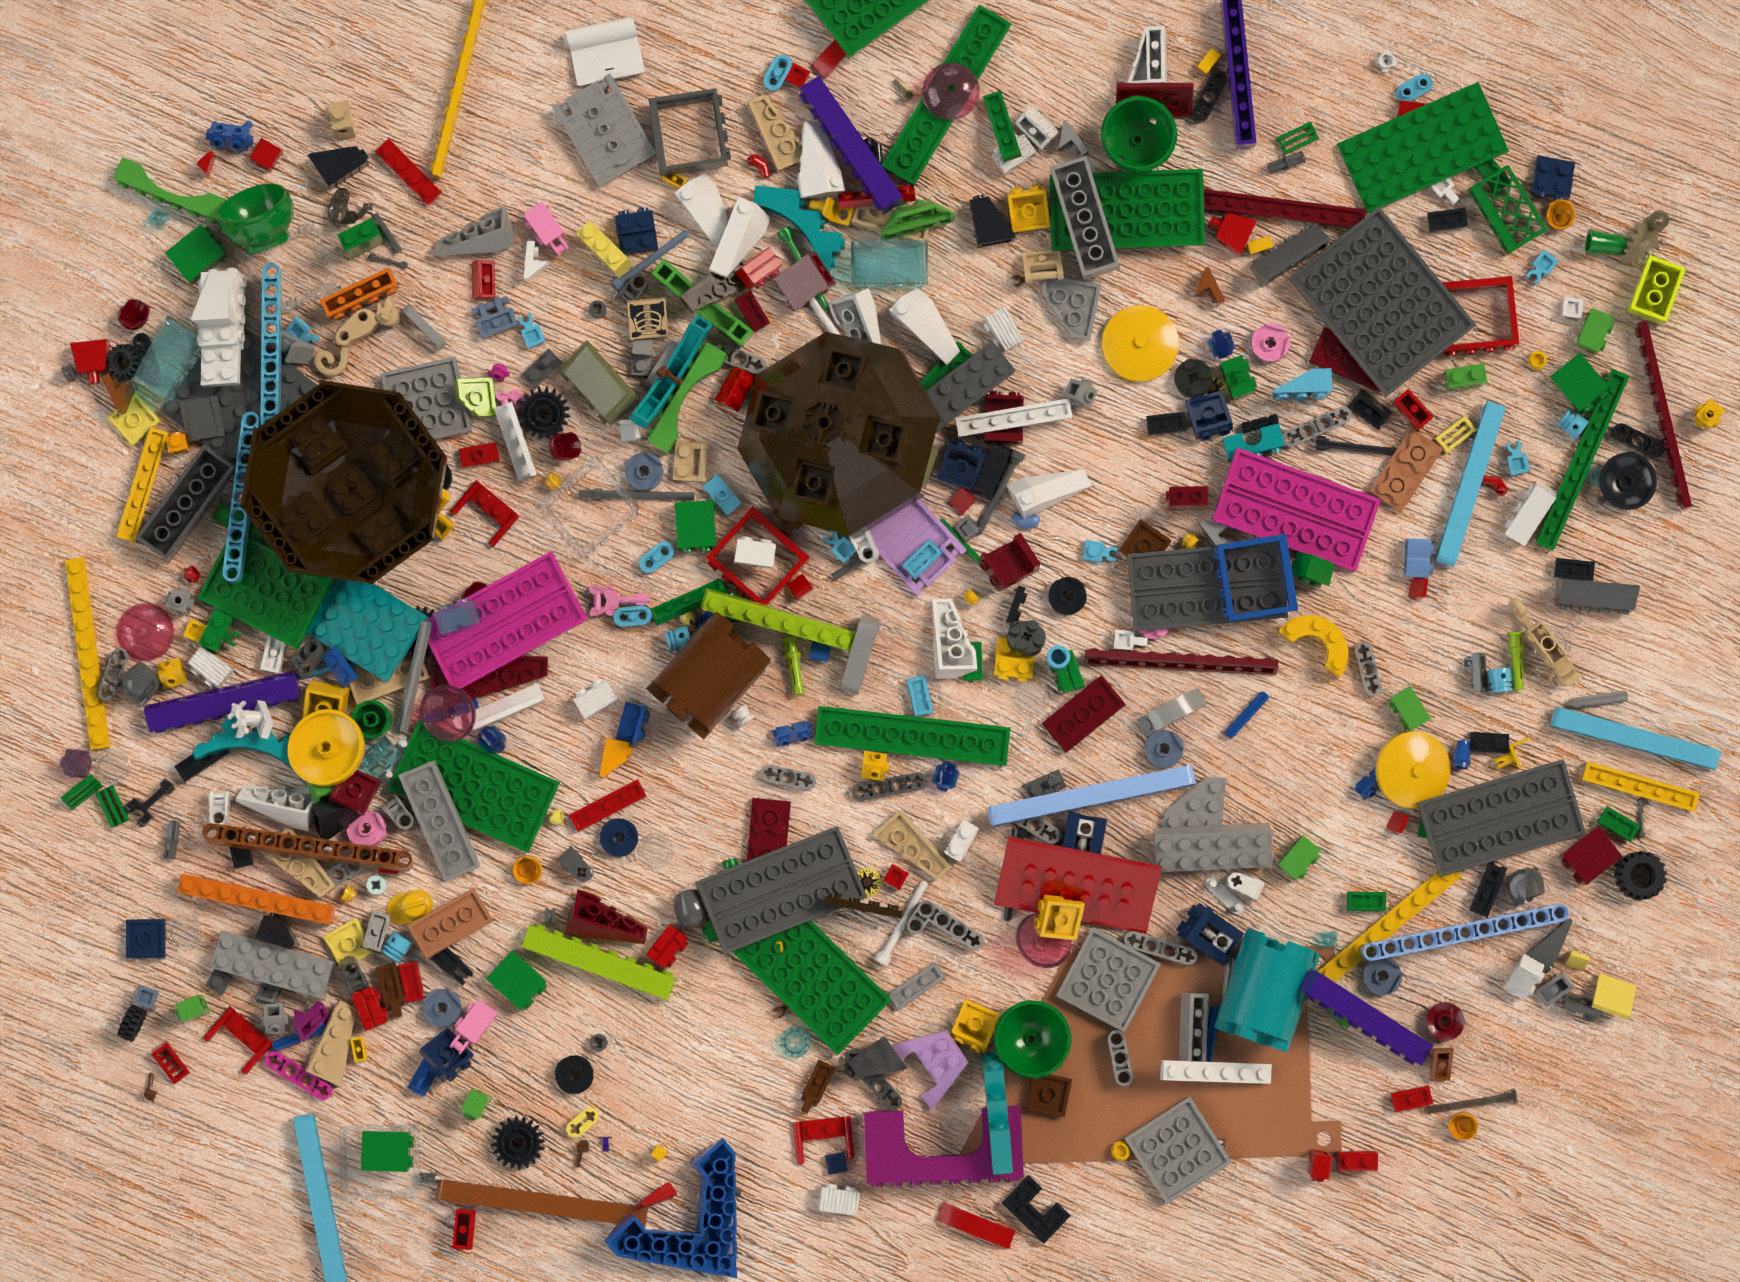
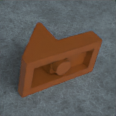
M1208 266L1203 271L1195 296L1209 290L1208 297L1211 303H1215L1218 307L1224 304L1225 298Z
M109 374L102 376L101 378L116 409L125 414L135 392V387L130 382L121 386L117 378L113 379Z
M1453 1048L1431 1049L1429 1053L1431 1058V1081L1450 1080Z

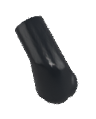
M865 138V143L878 162L883 163L881 144L873 138Z

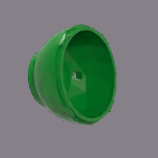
M1142 96L1126 98L1115 104L1104 118L1101 126L1103 149L1109 159L1124 170L1139 173L1152 171L1167 161L1174 151L1177 142L1176 122L1169 110L1154 99ZM1150 119H1154L1156 124L1154 125L1150 122ZM1139 137L1141 142L1135 143L1134 138Z

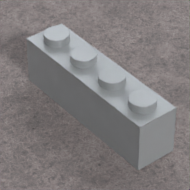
M1181 993L1179 1061L1206 1062L1209 994Z

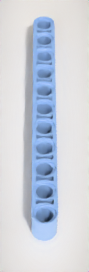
M1187 765L987 807L991 827L1189 787L1196 785L1193 766Z
M1552 904L1368 942L1361 946L1360 955L1365 960L1374 961L1565 921L1569 916V910L1563 904ZM1558 907L1562 910V915L1559 918L1554 914L1555 909ZM1539 911L1543 913V920L1540 922L1536 920V913ZM1520 915L1525 919L1524 924L1521 926L1517 923V918ZM1504 919L1506 926L1501 930L1498 927V922ZM1482 923H1485L1487 931L1482 934L1479 927ZM1463 927H1466L1468 935L1463 938L1460 931ZM1444 931H1448L1450 934L1447 941L1442 940V933ZM1425 935H1429L1431 938L1429 945L1423 943ZM1408 938L1412 941L1410 949L1404 947V941ZM1389 942L1393 945L1391 953L1385 951V945ZM1370 946L1374 948V955L1372 957H1368L1366 954V950Z

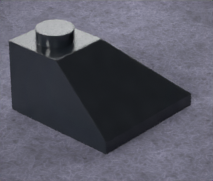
M270 912V916L264 915L256 938L299 947L298 939L287 921L281 919L282 915Z

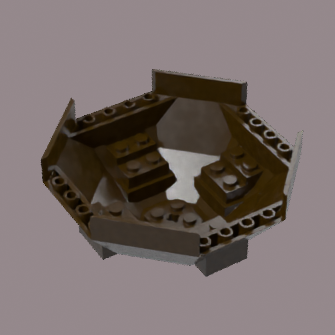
M824 332L756 375L737 449L778 519L857 538L924 497L920 492L939 420H944L904 352L899 348ZM828 419L829 424L824 428L821 423Z
M319 380V385L259 428L254 426L240 507L246 512L287 569L286 571L372 585L434 540L448 458L400 392ZM351 487H353V488L357 487V488H358V489L356 490V493H357L356 495H353V494H350V495H349V491H350V488H351Z

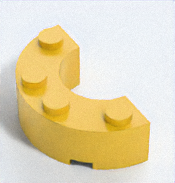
M1314 615L1299 616L1285 623L1276 632L1291 644L1302 637H1313L1319 640L1324 645L1326 651V661L1323 668L1338 679L1344 673L1348 662L1347 642L1340 629L1329 620Z

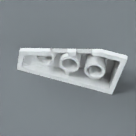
M819 121L803 123L801 141L803 148L802 156L799 159L801 167L797 178L801 198L832 197L845 191L840 167L827 135L820 128L821 123Z
M704 173L690 180L674 193L678 201L717 249L729 219L718 188L708 175Z
M738 196L709 268L710 272L727 278L754 245L764 236L771 217L756 203Z
M869 288L828 302L835 323L838 326L841 325L846 333L844 336L881 344L876 306Z
M919 288L903 295L889 309L891 315L946 365L959 354L960 350L933 301Z
M1084 469L1023 477L1006 485L1023 519L1092 487Z
M932 599L935 678H957L976 671V651L968 639L967 631L962 626L960 616L952 599Z
M244 786L236 797L237 802L291 828L309 831L315 823L311 805L314 802L307 786H298V789H287V786H280V789H269L267 786Z

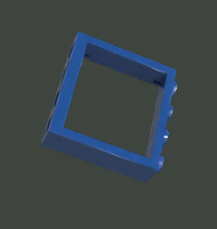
M1286 534L1216 545V549H1213L1214 560H1218L1219 568H1216L1217 579L1221 580L1222 583L1219 593L1220 598L1224 599L1225 602L1222 612L1227 621L1298 611ZM1278 541L1288 606L1234 615L1224 550Z

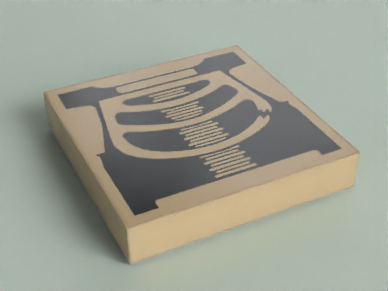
M665 297L627 301L630 340L668 336Z

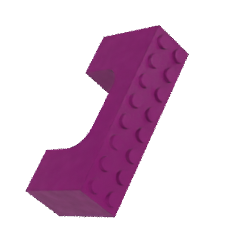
M1007 1106L1013 1173L993 1175L987 1107H981L982 1141L979 1147L969 1154L920 1156L913 1153L907 1147L904 1132V1110L865 1111L867 1184H871V1187H883V1183H890L891 1186H902V1182H910V1186L922 1185L923 1181H930V1185H940L941 1181L948 1180L949 1184H961V1180H969V1183H981V1179H988L989 1183L1000 1182V1178H1008V1182L1020 1181V1178H1024L1021 1106Z

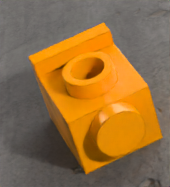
M175 432L166 438L168 452L172 456L191 452L186 433Z

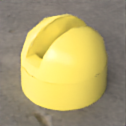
M693 611L679 617L683 625H687V627H690V622L693 625L696 623V616Z
M562 809L553 810L549 814V821L552 824H564Z

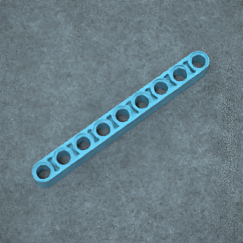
M273 262L265 264L262 269L261 425L281 412L282 271ZM270 268L277 269V273L273 277H269L267 274ZM270 287H276L277 289L276 294L273 296L267 294ZM270 306H276V312L273 315L267 314V309ZM270 325L276 326V331L273 334L267 333V328ZM275 344V352L267 353L268 345ZM270 363L276 365V369L272 373L267 372L266 369ZM270 382H274L276 385L275 390L272 392H268L266 389ZM275 402V409L267 411V403Z
M1486 401L1435 562L1450 567L1455 566L1506 406Z
M254 412L245 413L241 421L223 565L224 578L233 584L239 583L243 579L250 518L240 507L241 502H239L238 497L243 493L244 483H241V477L246 474L247 464L243 463V458L249 455L251 446L246 445L245 441L247 437L252 436L254 426L256 428L261 426V418ZM251 417H256L255 425L248 426V420ZM239 512H244V519L242 521L236 520V515ZM237 531L242 532L240 540H234V534ZM239 550V557L233 560L231 558L232 552ZM232 569H236L237 576L230 579L229 572Z
M1554 707L1550 723L1551 727L1711 770H1717L1721 751L1560 707Z
M314 1113L295 1116L294 1126L325 1281L347 1282V1274Z

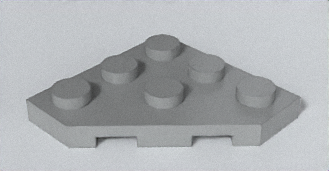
M1066 277L1063 280H1058V278L1044 279L1041 294L1069 336L1074 339L1090 342L1101 285Z
M1205 777L1164 812L1163 828L1222 825L1226 778Z

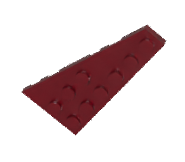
M432 654L430 712L548 677V657L521 656L461 690L453 692L434 654Z

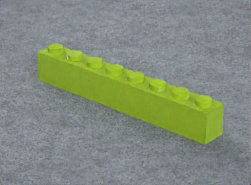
M708 588L705 590L701 604L702 610L718 612L723 616L851 651L856 635L854 629Z
M535 923L534 926L529 925L522 944L523 948L669 1000L676 978L672 977L674 973L664 969L662 973L655 971V966L644 963L643 966L636 964L637 960L628 956L622 959L618 957L619 953L609 949L607 953L600 950L601 946L592 943L589 946L581 944V939L573 936L571 939L563 937L564 933L554 929L552 933L545 930L546 926Z

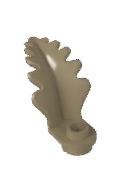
M1657 210L1649 215L1642 224L1635 225L1637 234H1631L1630 237L1634 242L1627 243L1629 249H1624L1625 254L1622 255V264L1632 265V261L1638 264L1639 258L1642 261L1646 260L1645 253L1653 255L1652 247L1659 249L1657 234L1669 224V215L1665 211Z

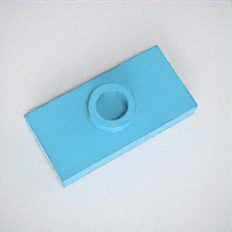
M718 474L703 486L727 516L742 505Z
M929 539L902 566L916 580L943 552Z
M926 676L906 679L914 716L918 717L934 713Z

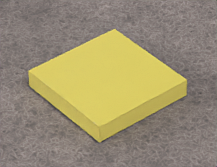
M137 393L133 395L125 414L116 409L107 417L132 447L147 435L149 427L156 428L162 422Z
M357 917L323 936L341 970V961L344 957L354 956L360 961L374 953L361 948L365 931Z
M1600 973L1597 978L1591 1007L1629 1020L1637 986Z

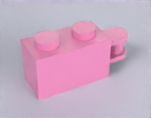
M540 202L523 214L526 219L523 221L529 231L532 229L537 235L534 238L540 246L543 244L546 248L551 246L558 256H561L560 253L564 250L568 251L570 249L563 240V237L566 236L564 231L543 202ZM560 240L561 244L555 247L554 243Z
M480 999L476 1003L472 1002L466 1010L468 1014L465 1018L460 1017L454 1025L456 1027L454 1034L457 1037L449 1047H454L459 1051L458 1054L460 1055L468 1045L474 1047L497 1016V1012ZM460 1038L466 1042L464 1045L458 1041Z

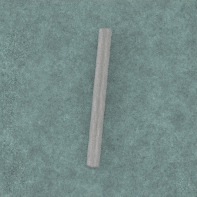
M421 621L397 725V730L400 732H407L409 729L432 623L428 621Z

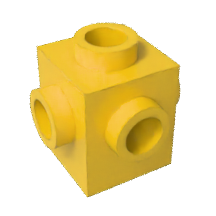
M1710 398L1705 404L1700 403L1694 410L1696 414L1692 418L1695 420L1694 423L1702 430L1704 428L1708 430L1711 427L1715 429L1722 421L1720 417L1725 410Z
M180 657L157 664L158 672H155L164 689L174 688L187 683L186 672Z
M864 751L861 778L884 781L885 773L889 774L890 762H886L887 754Z

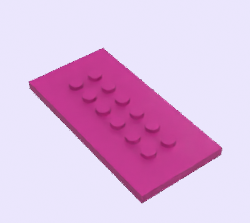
M1236 448L1211 521L1258 538L1286 534L1289 549L1315 555L1334 563L1338 567L1356 572L1381 499Z
M550 551L428 618L427 621L432 623L428 644L452 691L457 692L586 622L588 618L554 552Z

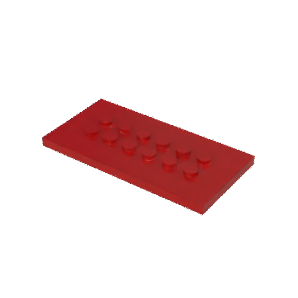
M1008 836L994 905L1040 913L1038 911L1039 900H1043L1044 895L1061 896L1064 900L1083 901L1085 906L1081 922L1146 934L1162 866Z

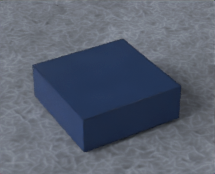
M844 1152L825 1155L829 1175L848 1171Z

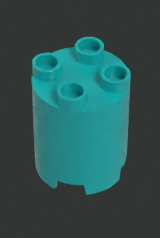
M1247 928L1214 1028L1288 1053L1306 997H1304L1305 992L1299 988L1310 969L1316 970L1320 953L1290 941L1286 945L1281 944L1278 940L1265 936L1263 932Z

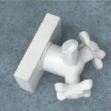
M258 700L254 711L242 710L246 705L245 701H242L240 704L232 703L228 719H232L234 715L238 719L236 723L231 725L233 729L238 727L235 737L242 738L244 734H248L247 725L256 726L260 738L268 739L273 726V720L265 701Z

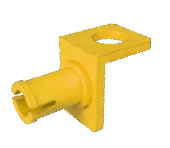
M827 197L826 203L814 199L809 203L810 211L822 212V216L829 222L850 226L855 211L854 208L840 209L839 204ZM842 210L848 211V217L845 220H840L838 217L839 212Z
M1528 737L1509 745L1511 749L1509 753L1494 758L1495 764L1504 761L1496 765L1498 770L1513 763L1517 764L1519 769H1522L1513 747L1531 740V738Z

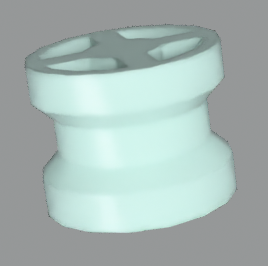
M375 875L368 879L366 886L370 893L380 895L386 891L388 884L385 878Z

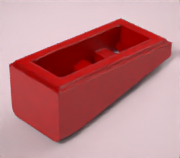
M167 1040L151 1051L152 1056L174 1084L190 1073ZM167 1048L168 1051L165 1054H163L162 1056L158 1055L160 1052ZM170 1055L173 1056V1058H171L166 1063L163 1062V1060L169 1057ZM177 1061L178 1064L169 1070L168 1066ZM180 1067L183 1069L177 1075L173 1076L172 1073L175 1072L177 1069H179Z
M667 1182L637 1203L634 1208L635 1210H641L670 1200L677 1195V1192L671 1183Z

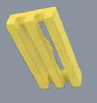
M1465 415L1434 440L1438 442L1439 446L1447 454L1476 432L1477 429ZM1462 422H1466V425H1464L1461 429H1459L1457 432H1455L1453 435L1447 438L1444 442L1441 440V438H1443L1446 434H1448ZM1468 427L1471 429L1467 434H1465L1463 437H1461L1459 440H1457L1455 443H1453L1450 447L1447 448V443H1449L1451 440L1457 437Z

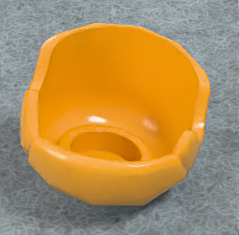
M1558 199L1549 205L1546 218L1549 225L1554 229L1566 230L1573 225L1576 212L1570 202Z
M530 855L518 858L512 868L513 875L517 881L526 885L538 882L543 873L542 864L537 858Z
M1461 1111L1455 1113L1450 1118L1448 1131L1455 1139L1467 1141L1473 1139L1477 1134L1479 1124L1474 1115Z

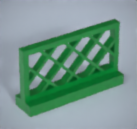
M1509 165L1467 189L1507 255L1548 230ZM1504 171H1507L1510 176L1509 184L1498 182L1500 174ZM1486 182L1494 183L1493 193H1486L1481 185ZM1497 185L1508 187L1506 197L1495 195ZM1510 188L1518 189L1520 192L1519 200L1508 198ZM1494 198L1505 200L1503 210L1494 208ZM1507 201L1518 203L1516 213L1505 211ZM1521 204L1529 207V217L1518 214ZM1504 214L1515 216L1512 227L1504 224ZM1517 217L1528 220L1526 230L1515 228ZM1530 221L1538 222L1542 229L1538 232L1528 231ZM1514 230L1525 233L1523 241L1518 244L1513 239Z

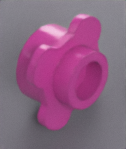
M497 363L492 366V370H488L487 375L498 382H503L504 378L509 377L510 373L505 365Z

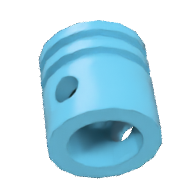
M1569 408L1558 422L1557 427L1560 426L1561 430L1564 429L1566 434L1576 439L1589 421L1580 414L1576 415V411L1572 412V409Z
M687 625L675 628L674 631L672 629L669 632L665 631L670 653H673L674 650L678 652L677 650H680L690 639Z
M1053 646L1047 653V664L1055 670L1065 668L1070 661V652L1064 646Z
M1510 668L1487 670L1488 682L1491 684L1489 686V689H1491L1490 694L1513 691V688H1511L1512 684H1510L1512 681Z
M393 931L387 940L388 944H384L385 948H382L381 951L400 963V959L404 958L403 954L406 955L413 943L401 934Z

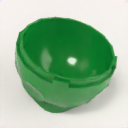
M271 183L253 186L225 200L218 208L217 222L221 231L236 245L245 247L247 253H260L281 245L288 240L289 234L287 230L293 221L294 215L293 200L289 192L282 185Z
M1027 1000L1016 1003L1005 1010L997 1019L994 1030L995 1052L1001 1063L1003 1062V1065L1009 1071L1020 1077L1031 1079L1045 1077L1060 1068L1070 1052L1072 1043L1070 1026L1064 1015L1057 1008L1046 1002ZM1030 1035L1035 1037V1041L1032 1043L1028 1041Z

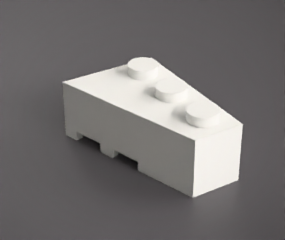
M1145 26L1127 83H1167V31L1165 26Z
M1537 480L1527 490L1525 494L1527 497L1524 502L1520 501L1516 507L1515 512L1517 513L1514 518H1509L1504 526L1506 528L1505 534L1525 546L1556 499L1557 492Z

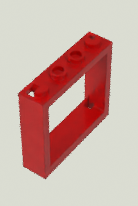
M1512 276L1442 282L1449 292L1506 287L1512 339L1453 344L1441 354L1456 356L1457 352H1465V355L1476 354V351L1484 350V353L1496 352V349L1503 348V351L1515 350V347L1520 343Z
M752 506L710 552L706 559L709 561L707 565L714 571L718 569L723 573L721 577L728 584L733 582L737 586L735 590L743 597L747 595L752 599L751 601L769 605L805 566L810 557ZM751 517L799 559L796 565L764 600L760 599L715 558Z

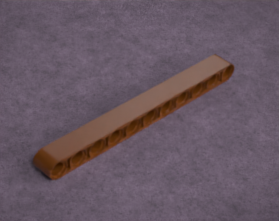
M208 823L202 829L204 839L212 845L399 872H408L413 867L411 854L403 850ZM209 831H217L214 837H207ZM229 833L236 834L233 840L226 839ZM248 836H255V840L252 843L245 842ZM267 839H274V843L271 846L265 845ZM292 841L294 844L291 848H284L286 842ZM306 844L313 845L310 851L303 850ZM325 847L332 848L329 854L322 853ZM344 850H351V854L348 857L341 855ZM364 852L371 854L367 860H363L360 857ZM388 855L390 859L388 862L383 863L380 861L381 856ZM402 858L409 859L406 865H400L399 861Z
M438 1179L435 1199L615 1224L620 1223L626 1216L632 1214L644 1227H646L648 1207L635 1210V1205L442 1179Z

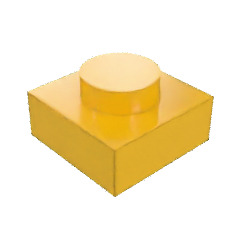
M191 618L183 636L198 643L207 625Z

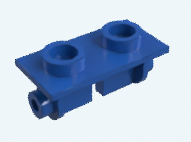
M804 720L793 723L794 730L791 731L789 725L776 727V730H772L776 747L788 746L793 742H804L814 738L810 721L806 722Z
M1375 768L1368 773L1373 779L1369 780L1365 776L1355 784L1354 790L1361 795L1363 801L1373 797L1377 789H1379Z
M425 1058L407 1087L425 1097L436 1077L430 1070L431 1065Z

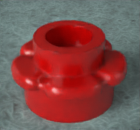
M192 565L184 568V578L190 583H197L201 577L197 568Z

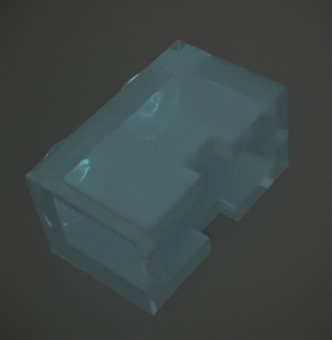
M467 598L456 601L457 605L450 607V604L438 607L439 611L434 612L440 635L460 630L459 626L463 628L481 623L475 601H468Z
M385 735L364 753L360 767L366 774L380 780L387 774L386 770L392 766L394 768L405 757Z

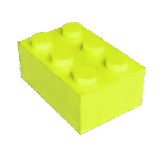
M1649 255L1644 262L1626 312L1660 325L1666 323L1686 268Z

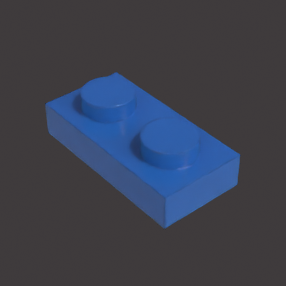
M336 646L321 657L343 689L358 678Z

